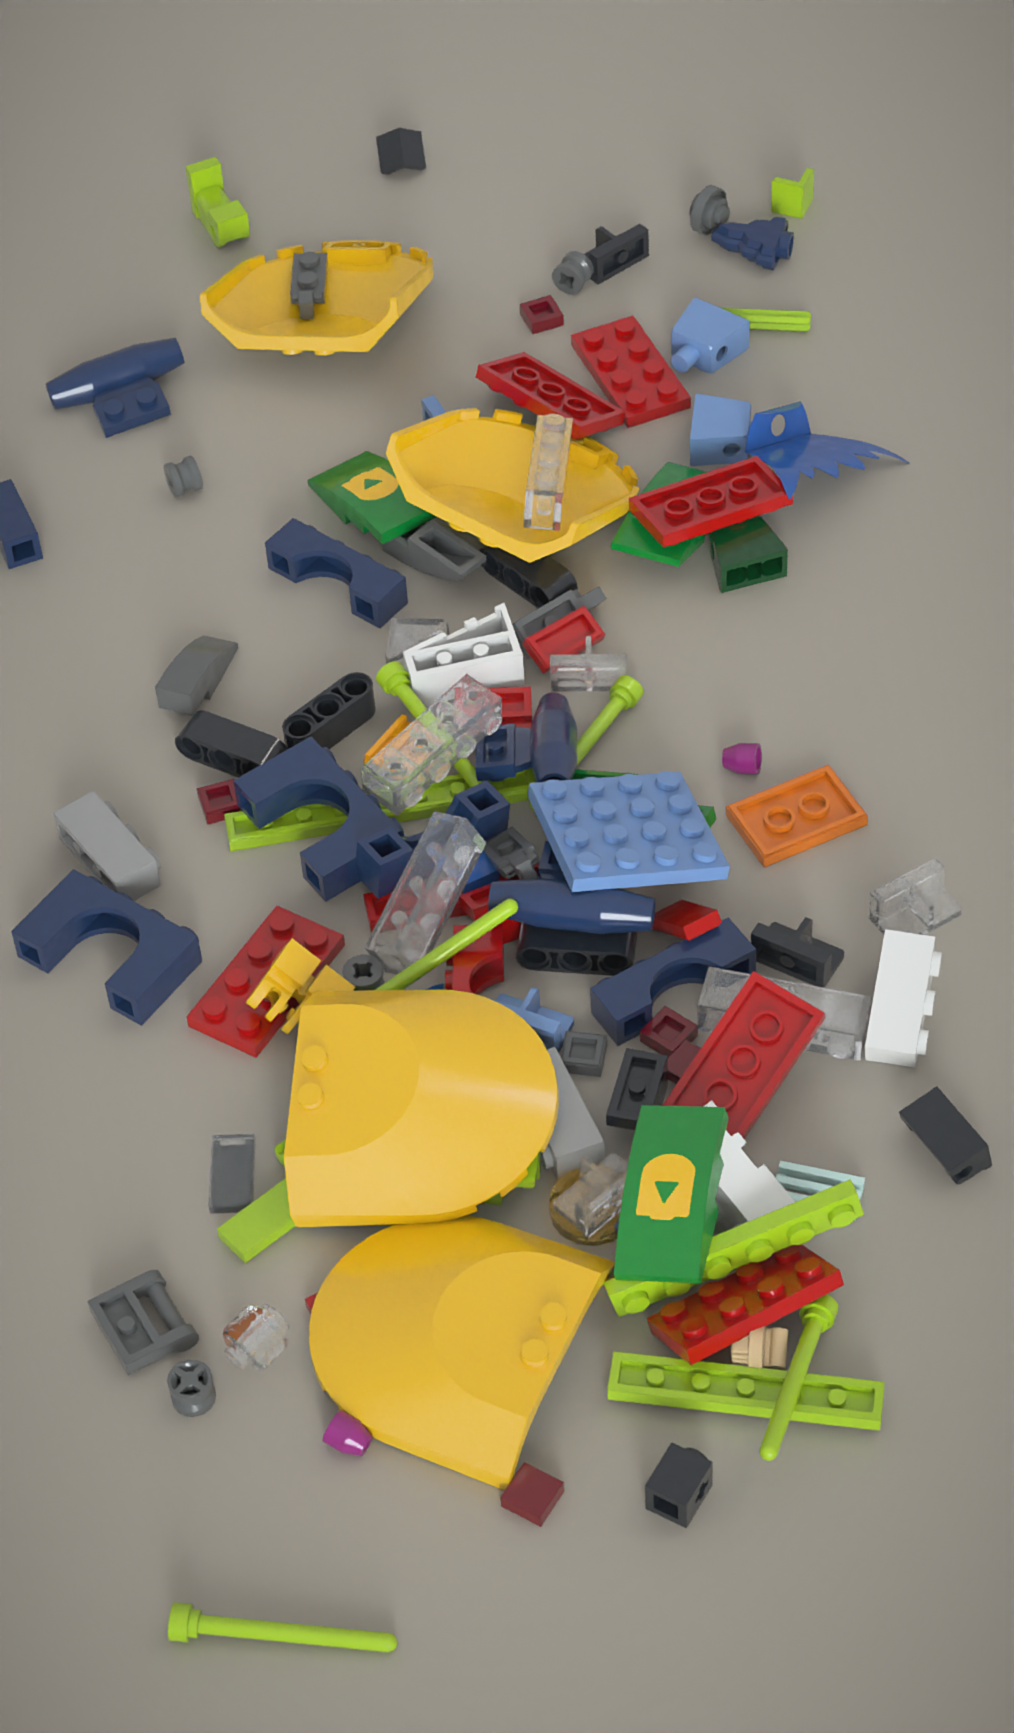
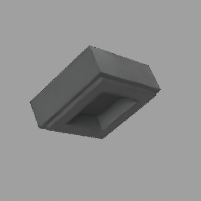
M565 1032L561 1059L569 1074L601 1077L607 1048V1035Z

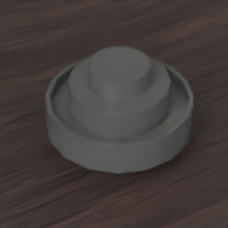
M708 185L694 197L689 211L692 230L707 236L713 232L715 227H719L727 222L730 208L728 207L725 190L714 185Z

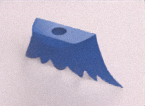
M801 401L755 413L745 447V453L758 456L777 473L788 499H791L799 479V472L814 478L815 472L812 467L838 478L839 469L836 462L865 470L864 464L855 455L880 458L871 452L886 454L909 463L901 456L874 444L835 436L811 434L807 414ZM782 415L785 419V428L780 435L775 436L771 431V423L775 416Z

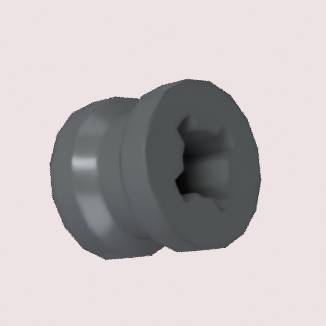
M570 251L564 256L561 264L557 265L553 270L552 280L562 292L570 295L577 294L581 291L585 282L593 275V264L584 254Z
M192 455L184 457L182 462L178 464L172 462L164 464L166 481L175 498L184 495V492L189 489L194 491L203 489L201 473Z
M357 955L347 960L343 966V978L355 986L353 991L375 990L385 983L382 963L374 956Z
M185 1360L179 1362L171 1369L168 1374L167 1384L174 1409L186 1417H197L208 1412L216 1399L210 1368L198 1360ZM187 1390H189V1391L196 1390V1391H197L196 1393L185 1394V1392H186Z

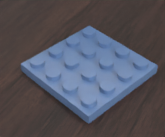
M663 771L656 774H625L616 777H586L575 780H547L545 782L529 783L528 798L571 892L728 879L730 866L681 772Z

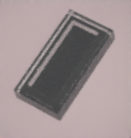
M255 1134L212 1135L208 1204L210 1214L239 1213L253 1202L256 1152Z

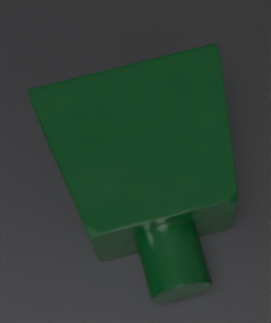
M756 516L742 523H735L710 533V554L721 593L787 576L788 549L761 516Z

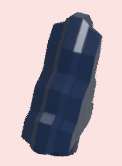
M774 217L771 220L756 219L749 224L735 222L721 224L719 227L714 228L711 241L719 244L720 247L727 251L740 253L742 257L747 258L748 261L756 262L757 265L762 266L764 269L773 271L777 266L779 258L790 259L794 244V233L787 231L789 223L786 218Z

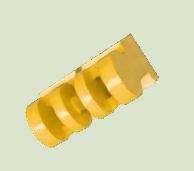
M292 938L274 959L272 965L248 997L246 1003L255 1009L263 998L269 999L271 1007L264 1017L271 1022L278 1013L281 1014L289 1006L287 1004L289 998L294 997L298 1000L299 1005L296 1009H290L286 1015L287 1020L281 1028L284 1033L288 1034L299 1023L301 1005L315 991H353L355 986L328 965H325L313 977L311 974L321 960Z

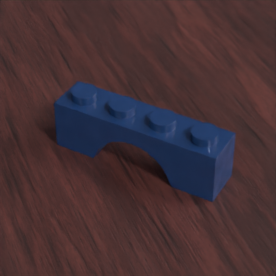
M292 518L265 542L268 569L294 583L315 577H330L346 583L349 586L352 614L379 629L408 604L405 576L394 569H389L374 561L370 556L353 550L340 540H335L319 532L315 527L306 525L295 518Z
M487 780L456 794L444 815L434 825L419 834L400 836L391 826H388L358 840L355 875L379 899L445 867L444 861L474 849L483 842L507 830L510 803Z
M728 917L722 920L719 926L690 941L683 940L672 943L662 952L648 959L639 960L630 968L617 975L599 981L590 988L591 1014L615 1044L619 1046L640 1035V1031L652 1019V1006L654 1002L666 990L681 984L695 983L724 992L747 980L753 971L756 972V948Z

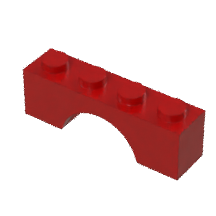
M502 923L446 960V966H453V970H445V990L463 991L479 995L484 989L504 981ZM453 925V936L468 925Z

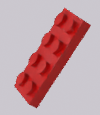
M634 315L571 335V346L611 404L626 412L623 423L627 428L691 408L690 395Z
M526 352L478 365L475 378L487 384L488 388L492 391L502 393L512 399L515 405L527 408L537 414L540 420L560 428L570 438L582 439L586 436L623 425L625 411Z
M754 456L630 497L629 511L664 548L792 505L793 496L791 499H788L780 478L758 456Z
M276 905L186 1016L188 1027L257 1058L287 1020L286 1015L290 1009H295L299 1005L298 1000L290 997L287 1001L289 1006L281 1014L278 1013L270 1022L264 1017L271 1007L269 999L263 998L255 1009L246 1003L248 997L268 971L274 959L293 938L321 960L311 974L315 977L325 965L329 966L345 946L344 935Z
M753 971L662 1106L703 1107L710 1101H713L717 1107H725L729 1117L726 1131L732 1137L738 1132L745 1139L826 1019L825 1012Z
M803 1244L792 1245L773 1253L764 1261L748 1263L739 1267L735 1273L719 1281L709 1282L701 1286L698 1292L681 1301H674L664 1305L658 1313L646 1319L651 1334L690 1365H693L750 1335L751 1331L767 1326L844 1285L838 1268Z

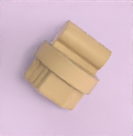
M764 1326L751 1331L750 1335L731 1344L732 1365L786 1370L788 1330Z

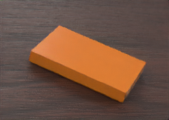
M829 764L726 806L727 818L764 868L868 824V815Z

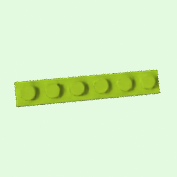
M851 1179L713 1236L701 1283L710 1279L723 1278L736 1268L751 1262L764 1261L777 1251L792 1245L804 1244L815 1235L832 1228L845 1227L856 1218L863 1216L864 1212ZM615 1278L604 1282L618 1317L642 1312L650 1304L669 1296H680L691 1287L699 1284L616 1280Z
M613 1351L607 1395L608 1400L771 1418L788 1371L699 1361L690 1365L684 1359ZM806 1373L790 1420L880 1431L885 1382Z

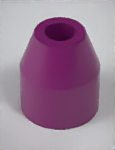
M738 743L724 748L722 753L723 767L738 774H759L762 765L761 745L759 743Z
M339 1410L330 1421L322 1441L341 1453L363 1456L370 1446L373 1436L358 1419Z

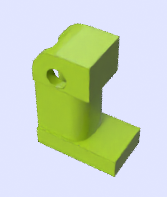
M216 156L185 166L192 212L196 218L200 219L211 235L213 243L217 247H221L227 242L239 238H248L250 236L248 214L238 200L231 202L224 192L221 164Z

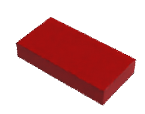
M584 605L525 638L522 645L544 674L599 643L606 634Z
M681 899L655 913L653 929L690 941L719 926L722 921L717 909Z

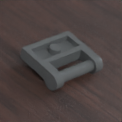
M156 1269L149 1270L88 1300L89 1309L128 1375L175 1351H187L199 1341V1335L191 1324L185 1323L165 1290L166 1281L159 1270ZM143 1296L150 1297L170 1331L162 1335L158 1334L140 1304L139 1298Z

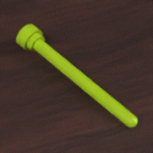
M392 661L384 665L376 675V682L384 692L400 698L470 787L484 782H477L475 767L410 688L409 675L399 661Z
M621 675L611 686L610 701L577 741V766L622 710L633 708L642 698L644 690L637 680L627 675ZM529 802L530 809L534 811L531 802Z
M506 899L375 990L406 989L515 914L518 910V903L514 899Z
M828 1294L800 1309L799 1315L804 1328L759 1449L760 1456L766 1461L774 1460L778 1455L820 1334L830 1329L835 1322L839 1307L836 1300Z
M173 1602L168 1623L169 1641L189 1642L190 1638H199L200 1634L380 1652H392L398 1643L396 1636L387 1632L203 1615L202 1609H194L193 1604Z

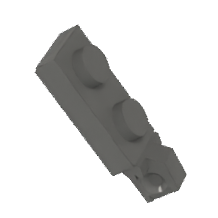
M294 253L290 298L291 304H298L300 308V319H313L315 304H325L328 272L327 253Z
M598 586L583 596L580 595L577 589L574 591L571 589L514 622L512 625L520 648L526 658L529 659L531 656L522 645L525 638L584 605L593 616L590 610L607 599L601 588Z
M510 827L478 845L503 878H507V880L515 876L519 880L539 878L533 868L534 865L540 862L533 845L514 827Z

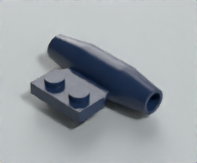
M174 337L134 344L83 362L45 383L55 410L94 403L95 415L107 438L171 415L169 404L158 381L155 382L154 380L183 365L185 362L178 341Z
M551 692L545 694L540 699L531 729L515 727V723L476 728L475 771L477 782L486 780L492 782L503 781L507 778L516 777V773L532 768L536 782L573 780L578 762L577 725L569 702L564 695Z
M545 841L538 868V879L493 881L491 883L488 911L506 899H514L518 903V910L507 918L513 921L541 928L596 934L646 932L653 929L655 898L619 888L571 892L549 841Z

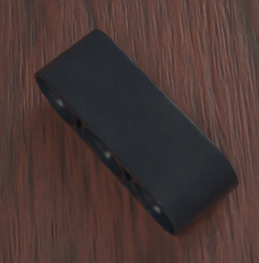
M485 545L479 549L480 552L486 555V561L481 564L483 569L537 608L542 607L571 589L572 591L578 590L577 582L572 573L548 555L529 563L499 547Z
M349 673L288 716L282 725L284 743L287 748L290 749L305 739L312 737L322 748L327 747L330 749L370 720L376 711L372 679L364 673Z
M203 710L197 711L175 738L177 749L186 758L238 778L288 750L287 746L275 736Z
M521 923L516 960L522 967L534 971L615 976L634 964L637 932L596 934L541 928Z

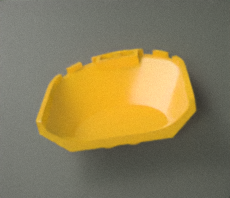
M376 240L322 242V251L314 252L327 253L328 256L325 304H315L313 319H300L298 304H291L290 289L294 253H303V246L296 245L276 250V259L265 261V255L261 254L249 258L235 266L200 294L201 312L237 349L282 350V353L287 355L298 354L303 350L314 351L316 355H330L335 353V351L368 352L381 340L431 282L434 276L433 258L428 257L427 251L415 246L409 248L410 253L401 252V243Z
M477 408L452 410L392 433L387 447L386 455L407 502L449 522L451 528L461 532H469L479 537L481 543L490 547H499L529 563L569 547L629 512V498L638 495L640 487H636L638 477L632 467L624 465L623 469L616 464L619 455L588 436L582 439L570 438L560 428L544 421L541 427L521 422L522 413L495 409L493 417L479 416L480 411Z
M456 990L315 991L301 1005L284 1150L289 1210L295 1226L328 1227L441 1222L457 1219L478 1211L476 1205L498 1193L501 1197H504L529 1174L527 1167L535 1159L539 1151L544 1153L557 1120L559 1107L557 1076L551 1057L538 1034L523 1018L511 1009L487 997Z
M466 1215L448 1221L389 1226L369 1236L345 1254L329 1272L317 1293L309 1323V1346L316 1378L323 1392L327 1391L331 1399L338 1405L339 1410L358 1419L371 1433L373 1438L505 1491L514 1477L526 1435L537 1409L583 1317L604 1282L615 1278V1262L481 1217Z

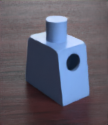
M695 297L672 328V366L681 373L687 372L692 366L707 373L716 372L749 348L750 321Z
M695 394L690 434V466L730 464L748 459L745 447L752 423L751 404L749 402Z

